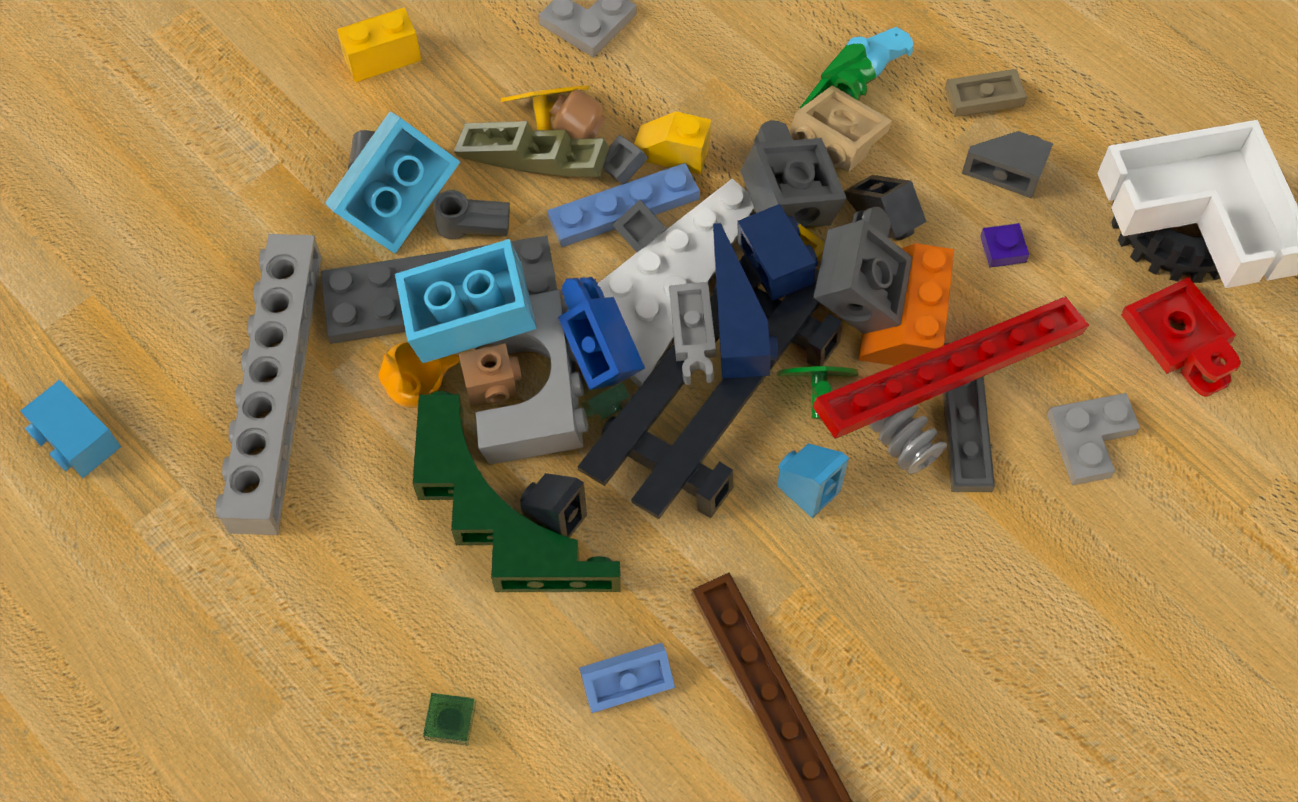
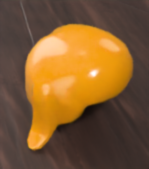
M404 341L392 346L387 353H384L378 378L391 400L407 408L418 407L419 395H430L438 391L444 374L456 365L460 359L458 355L452 354L422 363L410 344Z

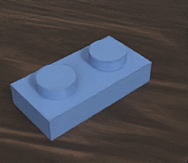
M663 643L579 667L591 713L675 688L667 652Z

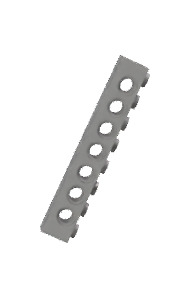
M268 234L266 249H261L260 251L261 280L260 282H255L253 291L256 309L255 314L249 316L247 325L250 338L249 349L243 350L241 359L244 378L243 383L237 385L235 392V403L238 408L237 418L232 420L229 426V441L232 444L230 457L226 456L224 458L222 466L225 487L223 494H219L216 500V516L221 520L229 534H279L321 263V253L314 235ZM286 308V309H285L284 311H282V312L275 313L276 311H278V310H280V309ZM281 342L275 347H269L273 343ZM276 376L270 382H263L268 377ZM271 411L266 417L257 418L262 412ZM265 447L261 453L250 455L256 448ZM259 484L254 491L243 493L248 486Z

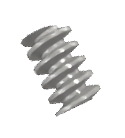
M917 405L869 425L874 432L879 433V440L882 444L889 445V454L892 457L898 458V466L901 470H908V474L917 473L928 467L947 447L944 441L932 445L931 441L938 434L935 428L925 432L921 430L928 422L926 416L916 419L912 418L919 409Z

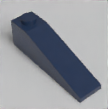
M714 223V255L722 378L770 376L771 360H778L777 336H769L767 317L721 223Z

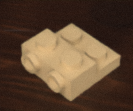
M832 85L795 113L789 132L793 140L822 138L834 168H842L849 172L867 157L870 147L888 133L892 120Z

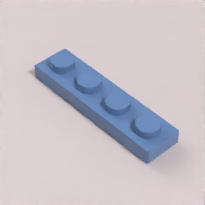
M686 163L547 210L548 219L561 247H565L614 230L615 228L612 225L639 200H642L656 215L699 200L700 190Z

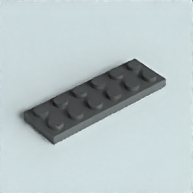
M548 235L511 241L522 263L529 295L557 290ZM488 245L321 271L327 334L330 344L406 332L395 274Z

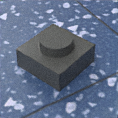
M619 135L609 146L602 170L621 184H625L648 157L641 149Z
M642 200L637 201L612 225L636 252L640 251L667 229Z

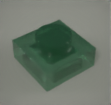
M622 382L581 403V406L584 408L587 417L599 414L603 420L622 410L620 402L630 397Z
M431 693L423 732L424 739L426 741L468 746L476 708L475 698Z

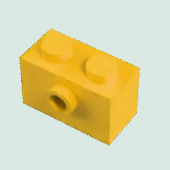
M405 7L337 29L342 52L355 83L422 61L417 34Z

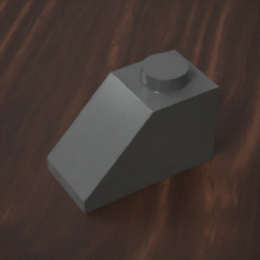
M1016 131L972 145L969 148L962 174L1032 198L1054 143L1045 141L1038 136Z

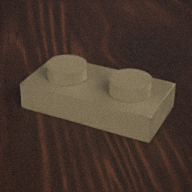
M1017 69L947 79L945 86L954 117L1024 106L1027 99Z

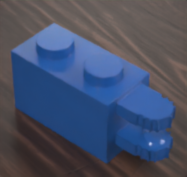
M582 277L580 280L579 278L566 279L563 285H561V291L569 311L560 315L558 319L589 390L617 385L644 370L645 366L615 298H605L601 287L598 286V282L593 277Z

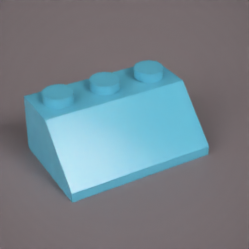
M390 111L325 204L334 213L395 254L457 168L460 161L401 117Z

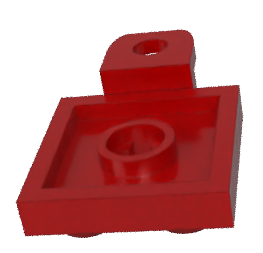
M1189 277L1125 306L1122 311V318L1165 373L1169 374L1183 367L1180 372L1198 394L1204 397H1208L1228 387L1231 383L1230 373L1237 371L1241 365L1238 354L1230 345L1236 334ZM1170 320L1177 324L1183 322L1186 325L1184 330L1179 331L1172 328ZM1221 358L1224 359L1225 365L1221 362ZM1202 374H1204V375H1205L1207 378H1209L1210 380H1213V381H1216V382H1214V383H1208V382H1206V381L1202 378Z

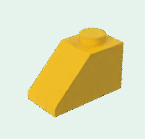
M677 111L640 125L634 145L641 149L648 157L645 162L669 168L686 163L690 173L701 175L710 148L711 119Z

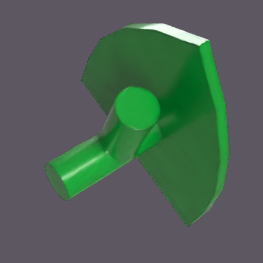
M834 366L800 367L779 370L777 376H811V419H821L812 406L817 397L831 392V385L827 382V376L856 377L858 376V369Z

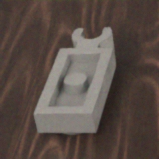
M708 282L670 285L669 294L676 361H684L682 366L684 383L686 385L691 384V373L694 370L704 371L707 383H711L713 381V364L709 358L716 357V345Z

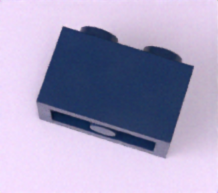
M780 204L737 221L738 245L771 301L814 284L815 267L818 266L815 251L811 245L805 246L800 238V230L793 216L787 217Z

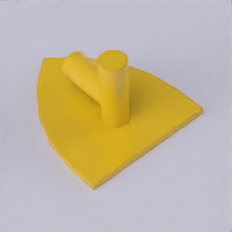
M590 85L533 91L500 98L501 102L533 98L537 130H552L550 117H554V115L550 111L555 102H548L547 96L570 93L575 89L581 91L589 90Z

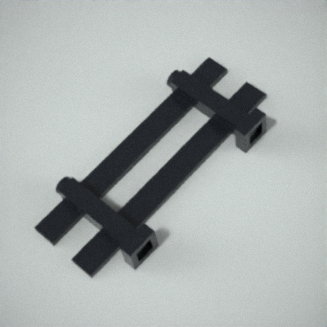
M743 255L739 262L767 317L769 336H777L778 360L792 342L807 350L808 364L814 367L823 366L841 341L842 321L828 314L823 322L811 317L821 304L814 298L819 270L815 268L814 284L786 295L782 301L779 299L771 301L768 294L758 288L761 282L746 256ZM715 285L713 295L710 297L716 343L720 337L717 288ZM674 343L618 416H612L605 423L601 437L577 466L578 470L606 486L626 458L630 457L652 471L631 499L634 505L660 519L683 489L697 498V510L712 518L734 488L733 469L718 462L712 470L703 465L702 461L766 376L723 378L671 446L647 431L684 385L682 373L684 361H676ZM771 360L770 370L778 360Z

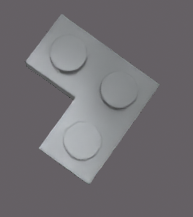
M553 0L538 15L539 24L594 58L636 15V4L629 0H597L587 10L572 0Z
M1127 393L1050 407L1047 413L1072 486L1111 478L1115 470L1104 441L1133 436L1140 429Z

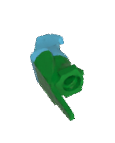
M898 27L870 38H851L821 74V80L800 106V109L832 85L859 101L860 96L867 93L866 84L875 80L890 61L904 54L911 56L913 52L912 38L907 32Z

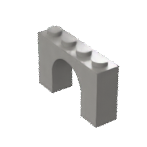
M560 289L529 295L537 329L489 343L493 345L506 343L508 354L529 351L542 354L551 360V372L548 381L534 397L520 404L476 412L478 448L489 465L583 448L582 432L588 431V423L584 408H579L578 396L584 395V387L580 372H575L574 361L577 360L558 319L560 315L569 311Z

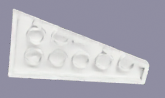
M734 179L729 180L598 283L605 298H615L645 366L644 370L630 377L639 388L668 352V348L674 340L669 286L708 282L709 286L711 279L716 273L713 224H722L733 246L738 241L737 221L756 212L749 193Z

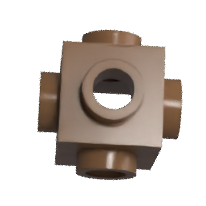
M506 343L500 345L486 344L474 351L459 354L471 407L485 403L500 404L511 397L517 396L515 381L522 380L517 356L509 358Z

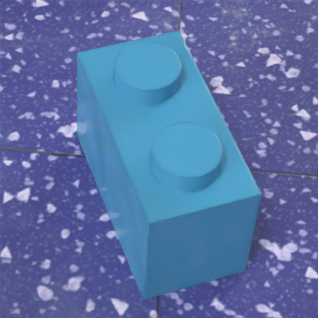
M60 379L20 410L30 423L24 429L40 446L48 442L54 448L49 455L65 472L72 467L84 478L121 448V445L111 431Z

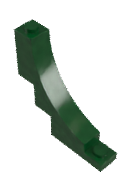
M436 391L430 395H419L412 482L417 499L453 500L451 531L456 545H493L491 579L495 592H621L620 561H612L610 558L602 556L591 557L587 561H579L578 540L557 534L532 522L502 500L489 486L478 470L466 444L464 412L459 394Z

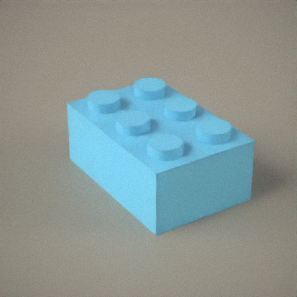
M510 239L395 274L407 341L422 363L537 329L522 263Z

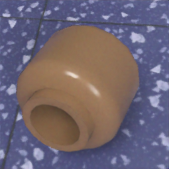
M578 89L571 91L567 97L560 94L550 111L551 114L556 116L553 121V129L566 130L571 139L595 138L607 118L602 115L603 105Z

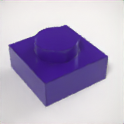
M1020 223L982 229L980 238L989 268L1027 262L1029 252Z

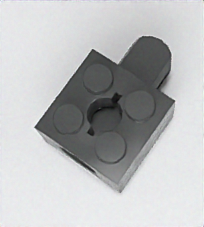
M770 120L761 125L754 139V144L740 170L756 213L780 204L787 217L793 216L797 224H801L805 228L831 225L847 198L822 138L793 140L785 123Z
M871 207L867 210L855 212L852 223L827 231L814 298L863 334L901 325L913 257L888 238L891 221L887 213L880 207Z

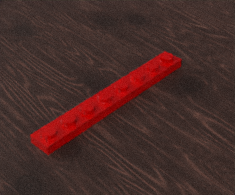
M1065 296L816 398L812 407L836 439L1078 337L1086 331L1089 324Z

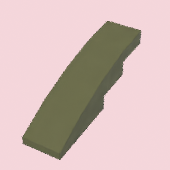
M528 121L465 123L454 153L457 157L524 172L559 176L599 177L609 146L604 138L571 139L566 130L533 131Z

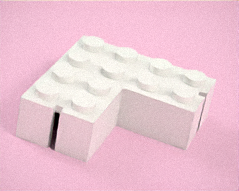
M1258 120L1116 144L1108 147L1097 174L1108 201L1114 200L1111 208L1123 236L1197 223L1225 288L1260 282L1263 275L1267 281L1298 275V205Z

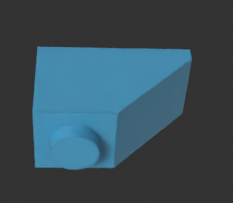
M808 443L798 453L795 450L788 453L778 466L780 471L777 487L813 518L840 493L849 457L843 452Z

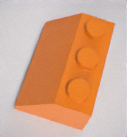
M917 243L901 248L913 257L901 325L866 334L862 333L859 361L895 366L944 346L954 249Z

